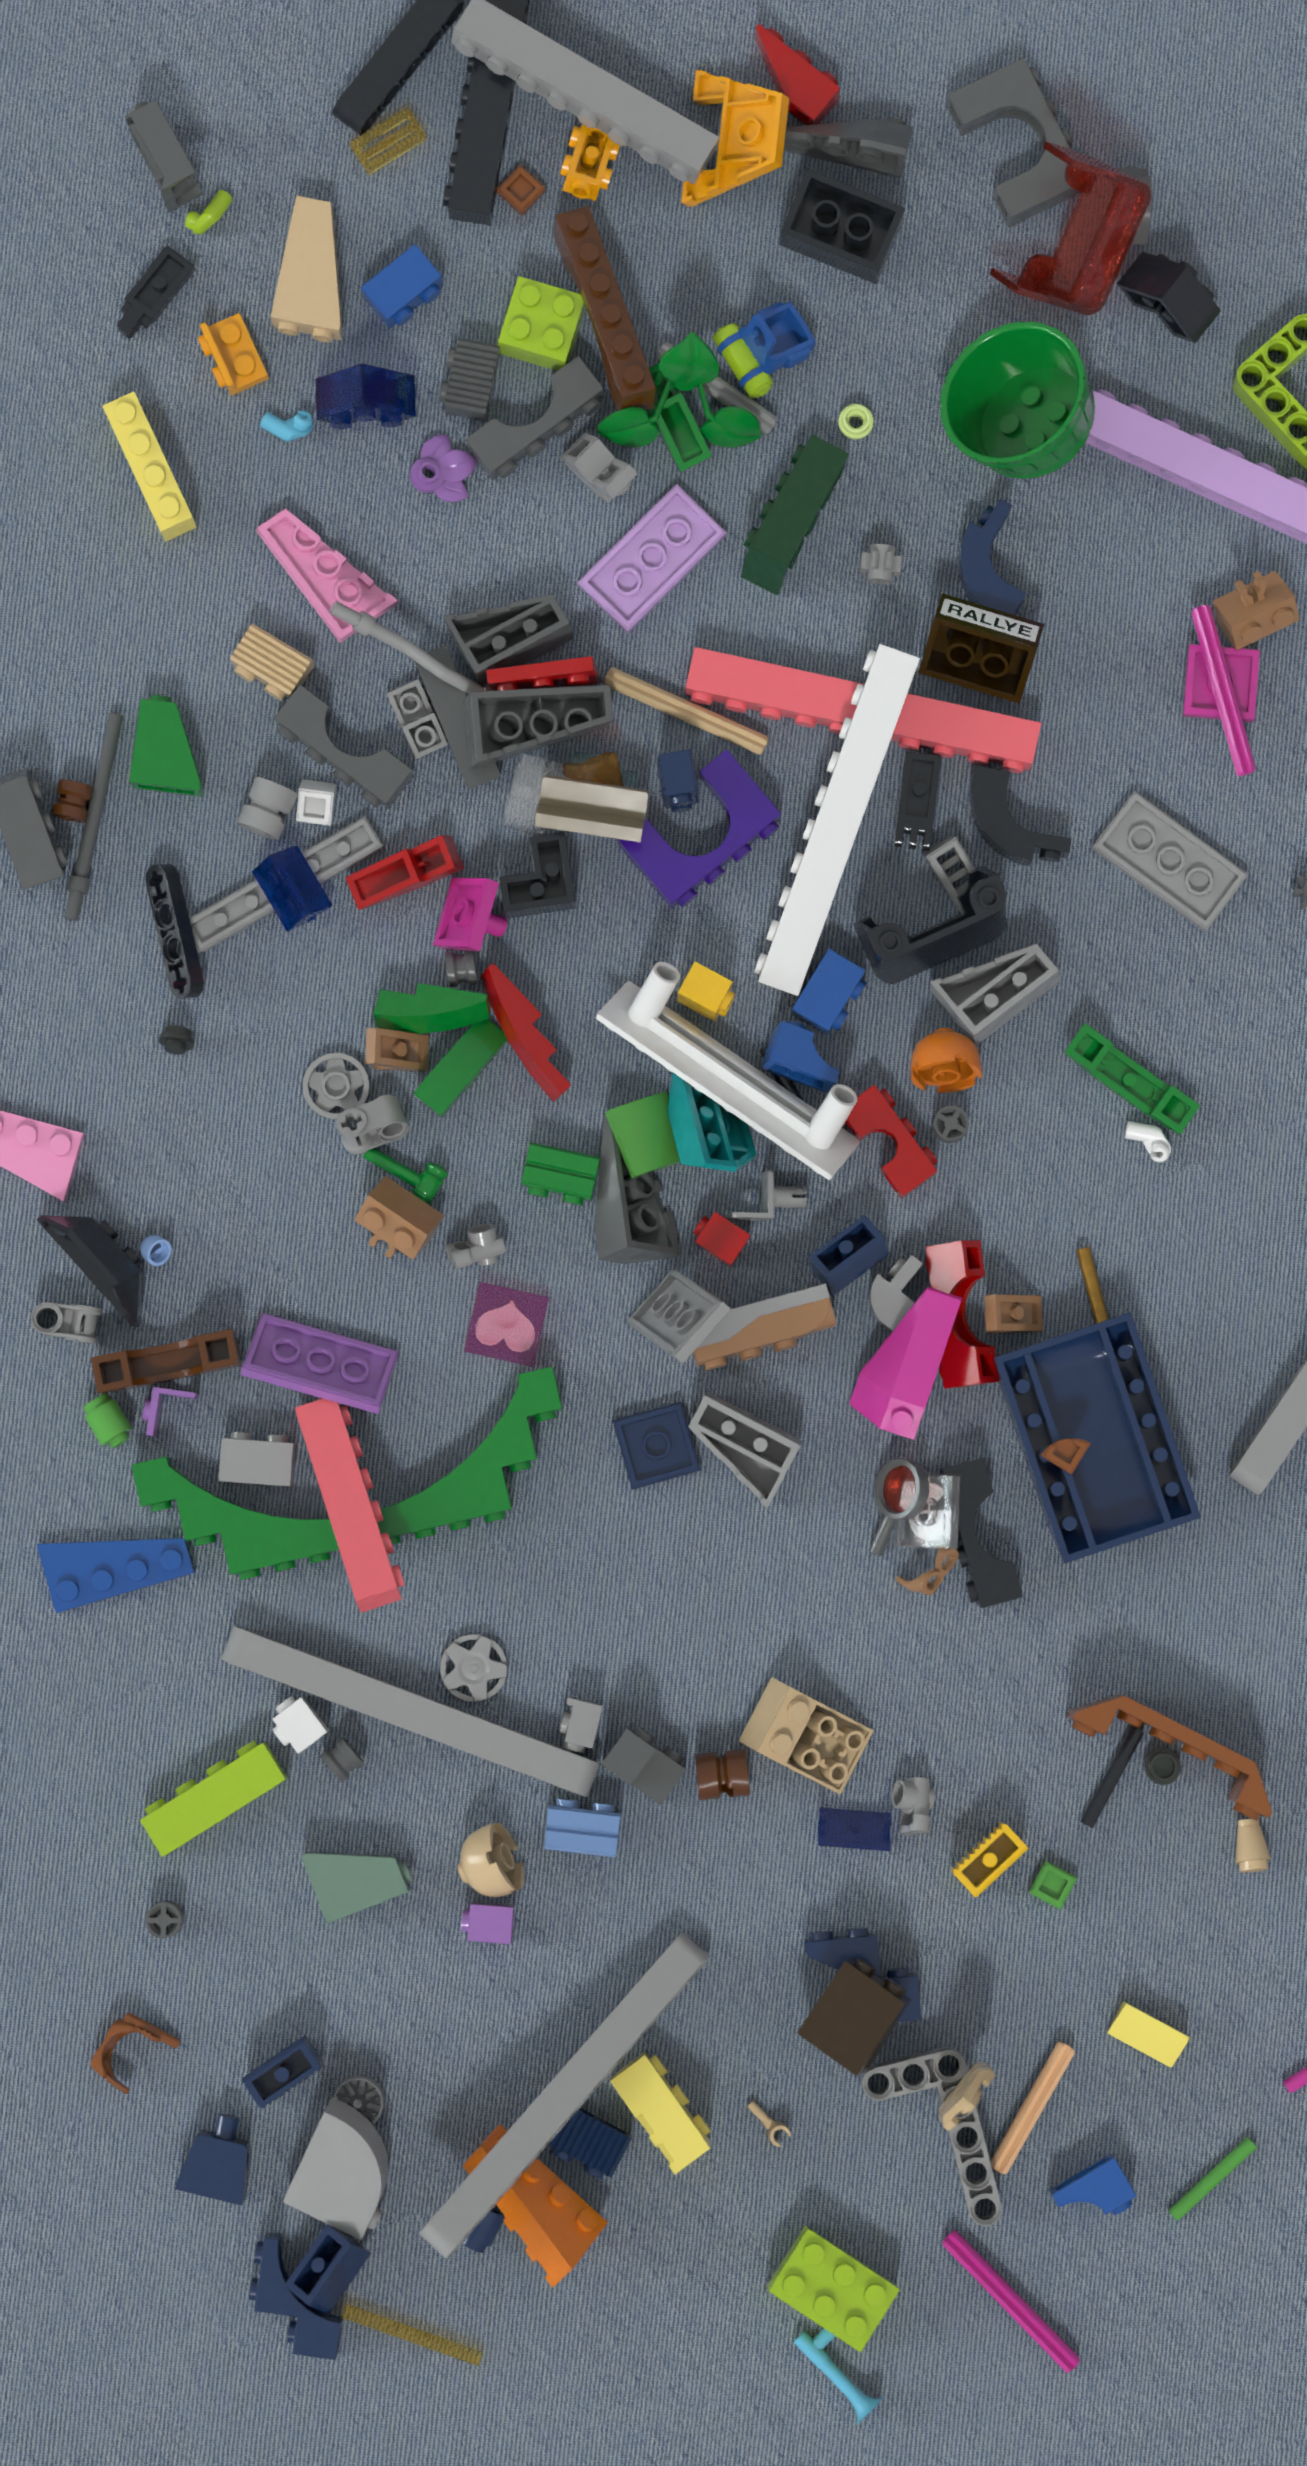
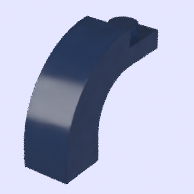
M999 499L995 508L988 505L979 521L983 528L972 522L969 523L959 553V576L963 590L970 602L1016 615L1026 593L1000 578L994 570L990 558V547L1012 508L1011 504Z

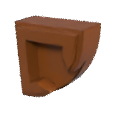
M1075 1438L1062 1439L1049 1445L1040 1456L1071 1475L1091 1443Z

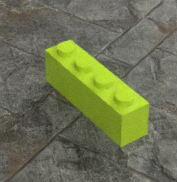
M255 1740L251 1741L236 1751L239 1758L227 1765L224 1759L206 1770L209 1777L196 1784L195 1780L191 1779L175 1789L178 1794L176 1798L168 1803L161 1798L144 1809L147 1816L142 1818L140 1822L162 1857L288 1779L287 1774L267 1742L258 1745Z

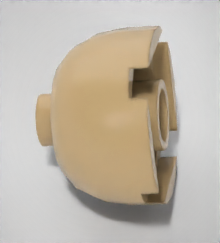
M501 1823L488 1824L471 1833L463 1843L460 1863H458V1872L464 1883H469L475 1891L484 1896L495 1898L522 1889L525 1881L523 1863L519 1862L516 1864L511 1850H518L517 1845L509 1831Z

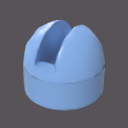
M150 1235L141 1242V1256L153 1266L164 1264L171 1255V1244L161 1236Z

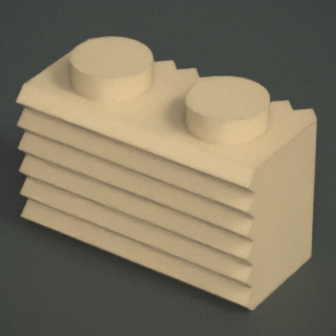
M253 623L230 657L232 665L236 667L234 670L235 674L250 683L257 679L266 685L264 688L266 693L280 701L284 697L289 699L298 686L303 685L315 666L311 658Z

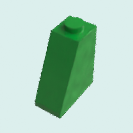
M151 695L150 700L140 699L130 784L134 789L203 797L204 787L177 704L171 702L172 698L163 695Z

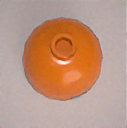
M951 1028L936 1029L917 1043L911 1055V1080L916 1087L927 1091L926 1085L939 1086L937 1093L959 1092L971 1088L975 1085V1078L979 1077L981 1079L982 1063L978 1048L973 1040Z

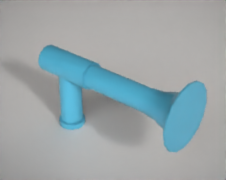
M823 2328L812 2339L804 2331L793 2343L848 2398L856 2411L857 2421L855 2425L858 2424L876 2407L883 2397L877 2399L864 2394L830 2360V2357L823 2348L835 2335Z

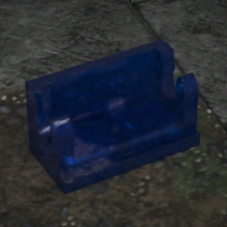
M298 845L269 855L252 871L287 932L317 918L315 915L333 906Z
M819 1807L816 1844L817 1846L890 1851L891 1813Z

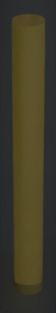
M349 2304L345 2305L341 2317L479 2366L483 2352Z

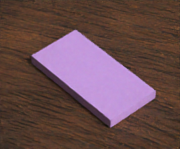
M676 484L578 581V586L620 627L629 633L727 535V532Z

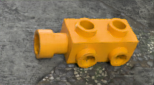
M583 124L581 127L574 125L568 146L574 148L572 156L565 155L559 174L566 177L562 191L571 193L577 198L596 201L600 188L607 190L613 171L606 168L608 160L615 162L620 145L614 143L608 137V134L596 127L589 128Z

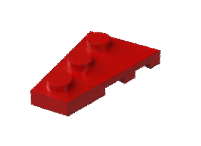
M592 656L486 670L487 682L492 691L600 684L599 671Z

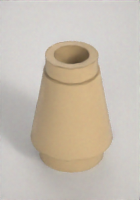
M1254 1819L1237 1821L1235 1864H1239L1240 1872L1248 1873L1268 1870V1861L1271 1860L1259 1824V1819L1257 1821Z

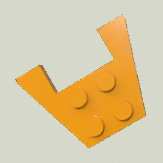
M696 70L692 101L699 106L723 103L716 168L703 170L695 185L688 181L683 182L681 203L687 207L698 205L782 167L789 97L783 93L748 83L736 82L724 76H715L703 70Z

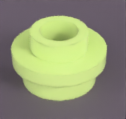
M851 404L841 411L838 420L839 429L842 434L854 440L866 437L871 432L874 423L871 411L861 404ZM856 417L861 419L863 424L859 428H854L850 425L849 421Z

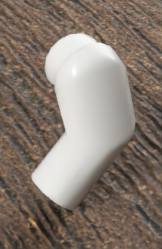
M1127 1121L1125 1139L1142 1141L1151 1159L1156 1162H1164L1168 1159L1171 1153V1145L1161 1128L1154 1125Z

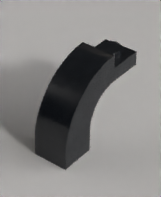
M974 767L970 786L971 814L982 838L994 851L1004 858L1024 866H1030L1033 853L1039 854V859L1050 862H1060V857L1067 858L1070 853L1071 838L1031 832L1021 827L1013 819L1008 810L1006 798L1010 776L1009 771Z

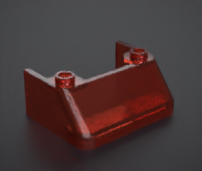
M1046 141L1043 148L1067 164L1065 181L1071 188L1080 191V195L1053 257L1046 254L1033 255L1026 261L1020 276L995 268H991L989 274L1016 294L1084 315H1093L1104 307L1150 203L1151 191L1144 182L1089 155Z

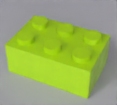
M806 2225L766 2286L768 2292L860 2353L900 2291L897 2285Z

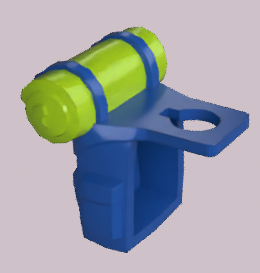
M791 301L784 304L778 302L763 308L753 315L747 325L739 327L737 323H729L720 327L712 337L717 346L718 353L724 357L738 379L739 386L742 390H745L750 399L765 395L774 384L770 375L783 367L789 369L808 359L816 344L806 322Z

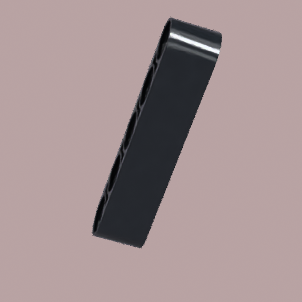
M417 0L339 98L333 108L332 115L360 136L364 135L460 15L464 2L462 0Z

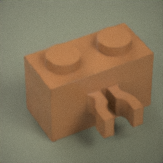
M1276 570L1265 576H1262L1257 571L1253 573L1254 581L1246 585L1240 579L1234 582L1236 590L1212 601L1217 624L1236 651L1300 620L1295 595Z
M385 1176L367 1196L354 1221L374 1233L368 1243L372 1247H375L380 1240L388 1243L389 1249L385 1254L388 1258L391 1259L399 1250L414 1260L429 1243L445 1215Z

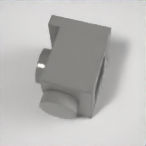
M568 1697L566 1705L573 1706L571 1713L565 1711L560 1728V1733L566 1734L563 1748L584 1753L586 1747L593 1749L603 1705Z

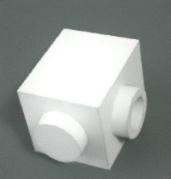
M291 1696L275 1708L279 1714L272 1719L277 1725L272 1730L284 1746L290 1743L298 1754L302 1753L330 1731L305 1697H301L296 1701Z

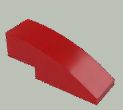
M440 835L415 848L404 849L345 878L358 910H362L424 887L465 868L452 836Z

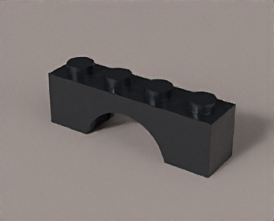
M985 1458L941 1469L942 1477L938 1478H959L957 1532L961 1546L956 1547V1550L959 1553L960 1567H967L971 1581L965 1582L970 1602H977L978 1608H984L1023 1597L1014 1563L997 1559L988 1554L976 1537L974 1526L976 1513L982 1502L994 1492Z

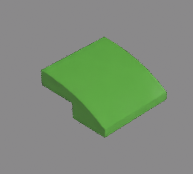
M667 1091L618 1106L605 1113L631 1179L680 1163L667 1113L669 1101Z

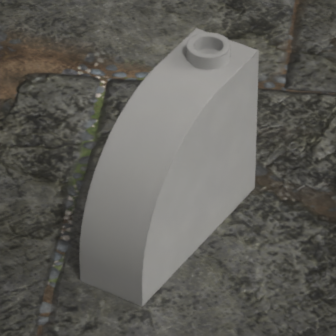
M332 2097L284 2197L283 2203L362 2240L367 2228L374 2230L383 2212L377 2206L386 2188L389 2168L384 2143L371 2122L355 2108Z

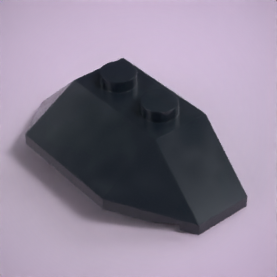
M41 1215L37 1219L38 1223L127 1322L135 1328L141 1324L144 1273L138 1267L142 1260L129 1246L123 1250L115 1242L114 1239L119 1235L105 1220L99 1224L97 1220L91 1217Z

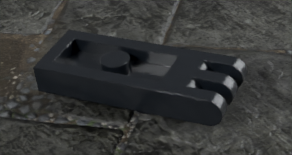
M906 752L894 847H902L904 841L903 834H910L909 849H916L918 835L924 836L922 850L930 851L942 756Z

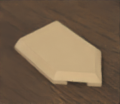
M986 2062L975 2063L938 2108L939 2119L947 2131H951L959 2123L960 2120L955 2117L959 2112L965 2115L977 2106L982 2094L980 2090L981 2084L988 2087L994 2079L995 2072Z

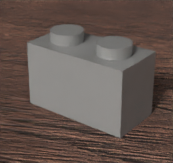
M231 1432V1439L222 1438L218 1481L293 1487L296 1444L288 1443V1436L267 1434L266 1441L252 1440L253 1433Z

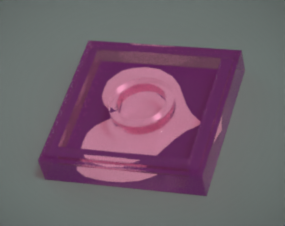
M479 1282L464 1352L534 1368L549 1297Z

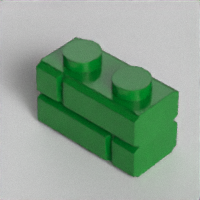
M530 1142L521 1185L528 1188L527 1194L548 1198L550 1192L563 1195L562 1202L583 1206L584 1200L592 1201L600 1166V1157Z

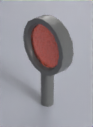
M898 1458L890 1460L881 1468L877 1475L874 1487L875 1500L878 1508L884 1515L869 1549L875 1555H883L897 1520L913 1519L922 1512L927 1504L930 1492L928 1476L925 1469L918 1462L910 1459Z

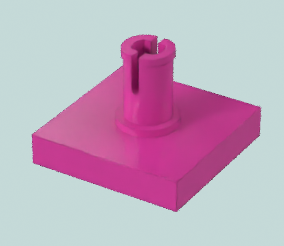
M452 878L433 946L445 950L480 951L485 933L501 937L507 928V918L491 912L499 883L488 878Z

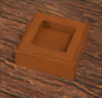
M519 165L496 191L501 198L523 216L546 192V188L522 165Z

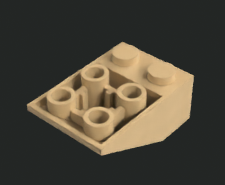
M771 1677L739 1742L841 1795L874 1730Z

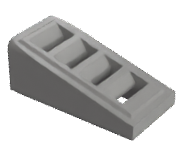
M950 835L932 846L930 851L923 852L922 855L961 914L963 911L957 896L965 892L969 880L957 888H954L952 883L966 875L967 872L974 870L975 867L958 839ZM952 849L955 854L939 864L937 858ZM960 861L962 867L947 876L944 871Z

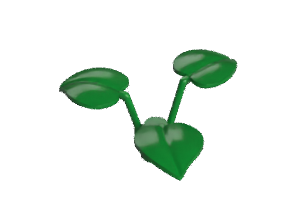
M693 331L679 344L664 353L659 361V369L666 377V384L652 415L649 416L643 408L629 407L610 414L597 426V432L602 437L624 447L639 448L652 443L658 436V427L654 422L659 419L672 384H675L676 388L681 391H690L697 387L704 414L709 419L701 425V434L710 443L727 448L741 447L758 440L763 435L758 418L745 408L725 407L718 410L716 414L712 413L703 384L713 381L718 376L719 363L709 346Z

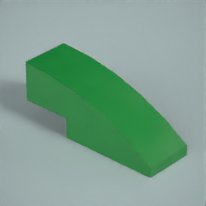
M659 363L649 367L656 387L653 409L646 410L649 416L654 413L666 384V377L661 373ZM672 384L659 419L654 424L658 427V434L677 468L682 472L712 457L682 392H679L675 384Z
M418 983L415 995L380 989L373 1014L377 1028L425 1034L453 1030L489 1019L491 1011L487 994Z
M488 1019L474 1023L414 1091V1096L443 1118L508 1040L504 1032Z

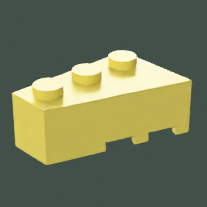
M645 2051L611 2076L610 2082L634 2117L639 2120L650 2135L649 2138L654 2146L658 2147L669 2161L670 2165L668 2166L676 2175L710 2149V2139L707 2134L711 2130L700 2114L693 2117L685 2105L690 2101L679 2085L676 2084L674 2087H671L664 2075L668 2071L655 2054L650 2058Z

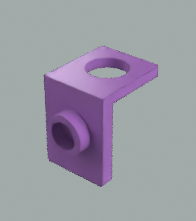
M153 1387L151 1400L146 1399L143 1408V1420L148 1421L146 1435L157 1437L163 1395L199 1400V1394Z

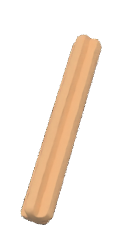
M1059 2041L1055 2045L990 2161L991 2167L1001 2174L1008 2173L1075 2054V2050L1064 2042Z

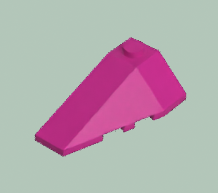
M927 1286L903 1316L902 1321L890 1336H887L870 1361H867L860 1370L849 1404L878 1428L914 1440L962 1298Z

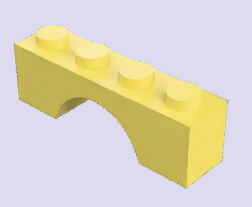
M133 391L103 405L102 407L165 542L197 528L135 392Z

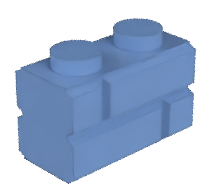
M557 1798L556 1805L549 1804L544 1849L616 1857L621 1812H614L613 1804L593 1802L592 1809L579 1808V1801L561 1798Z

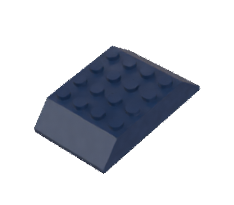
M1131 1312L994 1358L1005 1403L1048 1529L1064 1564L1201 1518ZM1075 1438L1091 1443L1071 1475L1040 1456L1049 1445L1062 1439Z

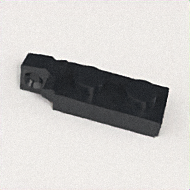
M168 245L165 246L124 298L125 303L121 310L125 315L116 325L118 332L130 340L140 329L141 325L147 329L152 323L154 324L195 272V265Z

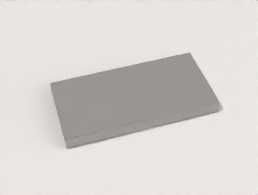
M1136 791L1131 794L1091 848L1204 932L1208 930L1249 875Z
M672 1269L631 1315L627 1323L683 1364L731 1309L713 1294L677 1270Z

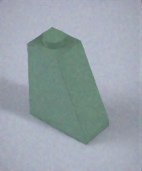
M310 1851L301 1855L327 1924L410 1891L408 1883L413 1882L407 1862L400 1863L398 1856Z

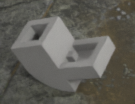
M584 433L560 457L594 494L607 503L616 496L625 493L631 486V480L637 475L630 464L616 459L599 438Z
M913 1255L907 1261L900 1257L888 1272V1275L893 1278L890 1283L878 1274L870 1288L869 1304L871 1312L878 1323L890 1333L894 1331L902 1321L903 1316L915 1303L901 1292L923 1264Z

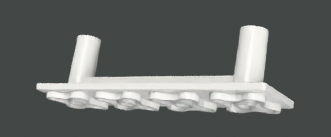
M666 962L656 963L642 988H639L631 981H627L598 1012L596 1019L606 1025L608 1029L616 1032L638 1050L655 1059L667 1070L678 1075L696 1090L704 1093L726 1111L743 1120L755 1131L766 1136L785 1152L792 1154L826 1179L831 1180L860 1144L858 1138L842 1128L857 1103V1095L851 1088L841 1084L834 1085L819 1109L816 1110L665 1006L680 979V973L673 965Z

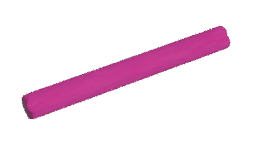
M1209 605L1198 606L1192 610L1191 615L1237 776H1246L1252 774L1256 766L1215 620Z
M953 2230L942 2241L943 2246L1065 2372L1069 2373L1079 2364V2356L957 2231Z

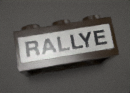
M942 593L918 673L1020 704L1044 624Z

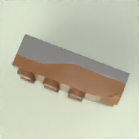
M822 1284L731 1309L693 1352L697 1367L704 1365L706 1371L724 1367L727 1364L726 1359L739 1356L740 1362L760 1357L762 1354L761 1349L774 1347L775 1352L788 1350L796 1347V1340L802 1339L814 1332L835 1327L836 1320L827 1285Z

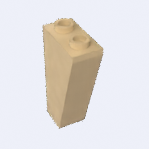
M296 195L270 318L273 327L278 328L277 331L290 336H297L298 332L311 334L313 339L326 343L332 342L333 339L342 341L343 338L331 202Z

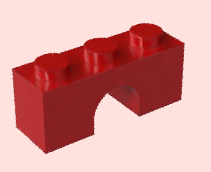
M874 1084L857 1097V1103L845 1123L860 1141L868 1135L878 1132L892 1138L896 1146L895 1157L884 1165L880 1171L899 1198L902 1199L936 1175L937 1170L934 1166L938 1161L927 1146L921 1149L913 1138L917 1135V1132L908 1119L904 1117L900 1120L892 1109L896 1106V1103L887 1090L883 1088L879 1091Z

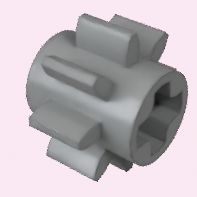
M871 544L869 546V553L861 552L859 572L867 573L866 581L868 583L890 585L893 583V576H901L903 556H895L896 547L892 545Z

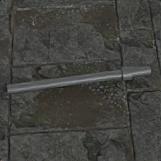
M109 713L74 875L69 876L67 890L70 893L64 918L71 921H78L83 896L87 895L90 880L87 879L123 721V715L117 713Z

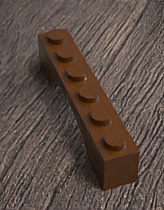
M587 206L556 214L554 239L564 266L576 283L589 314L600 349L608 387L617 411L629 407H640L644 410L653 409L656 387L591 210Z

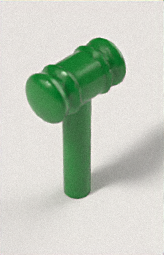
M375 1148L366 1151L363 1155L364 1159L413 1186L414 1188L411 1189L412 1194L428 1205L433 1203L438 1190L444 1184L443 1179L448 1177L447 1170L434 1162H428L426 1170H423L421 1175Z

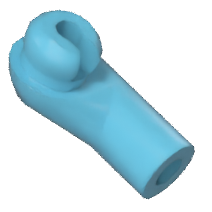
M268 411L262 418L260 427L284 441H292L307 436L311 432L313 417L307 411H298L297 415L284 421Z

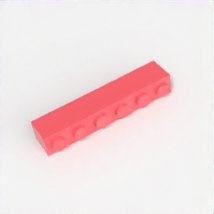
M322 1398L295 1407L294 1409L360 1613L401 1600L402 1597L398 1587L404 1586L405 1583L399 1565L391 1566L388 1557L389 1554L395 1552L388 1532L381 1534L377 1523L383 1521L384 1518L378 1500L370 1501L367 1490L374 1487L368 1469L360 1470L357 1458L362 1457L363 1453L357 1436L351 1438L349 1436L347 1426L352 1425L353 1422L347 1405L340 1406L337 1402Z

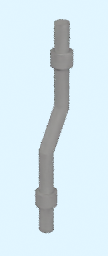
M338 601L332 604L329 613L351 624L354 631L363 636L369 634L403 652L448 684L467 694L478 691H492L488 684L480 685L452 670L412 641L375 622V617L364 611L358 613Z

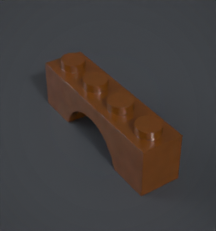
M233 1329L198 1335L183 1341L155 1347L124 1350L90 1357L97 1393L102 1395L241 1367L243 1365L237 1333Z

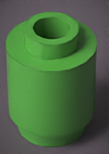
M108 1393L95 1398L83 1407L87 1414L84 1418L102 1447L109 1444L111 1449H114L130 1439L128 1432L133 1428L116 1399L111 1400Z

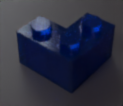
M361 363L315 379L316 420L331 423L332 428L348 429L352 427L354 422L373 420L380 421L383 427H399L402 425V421L416 417L415 375Z

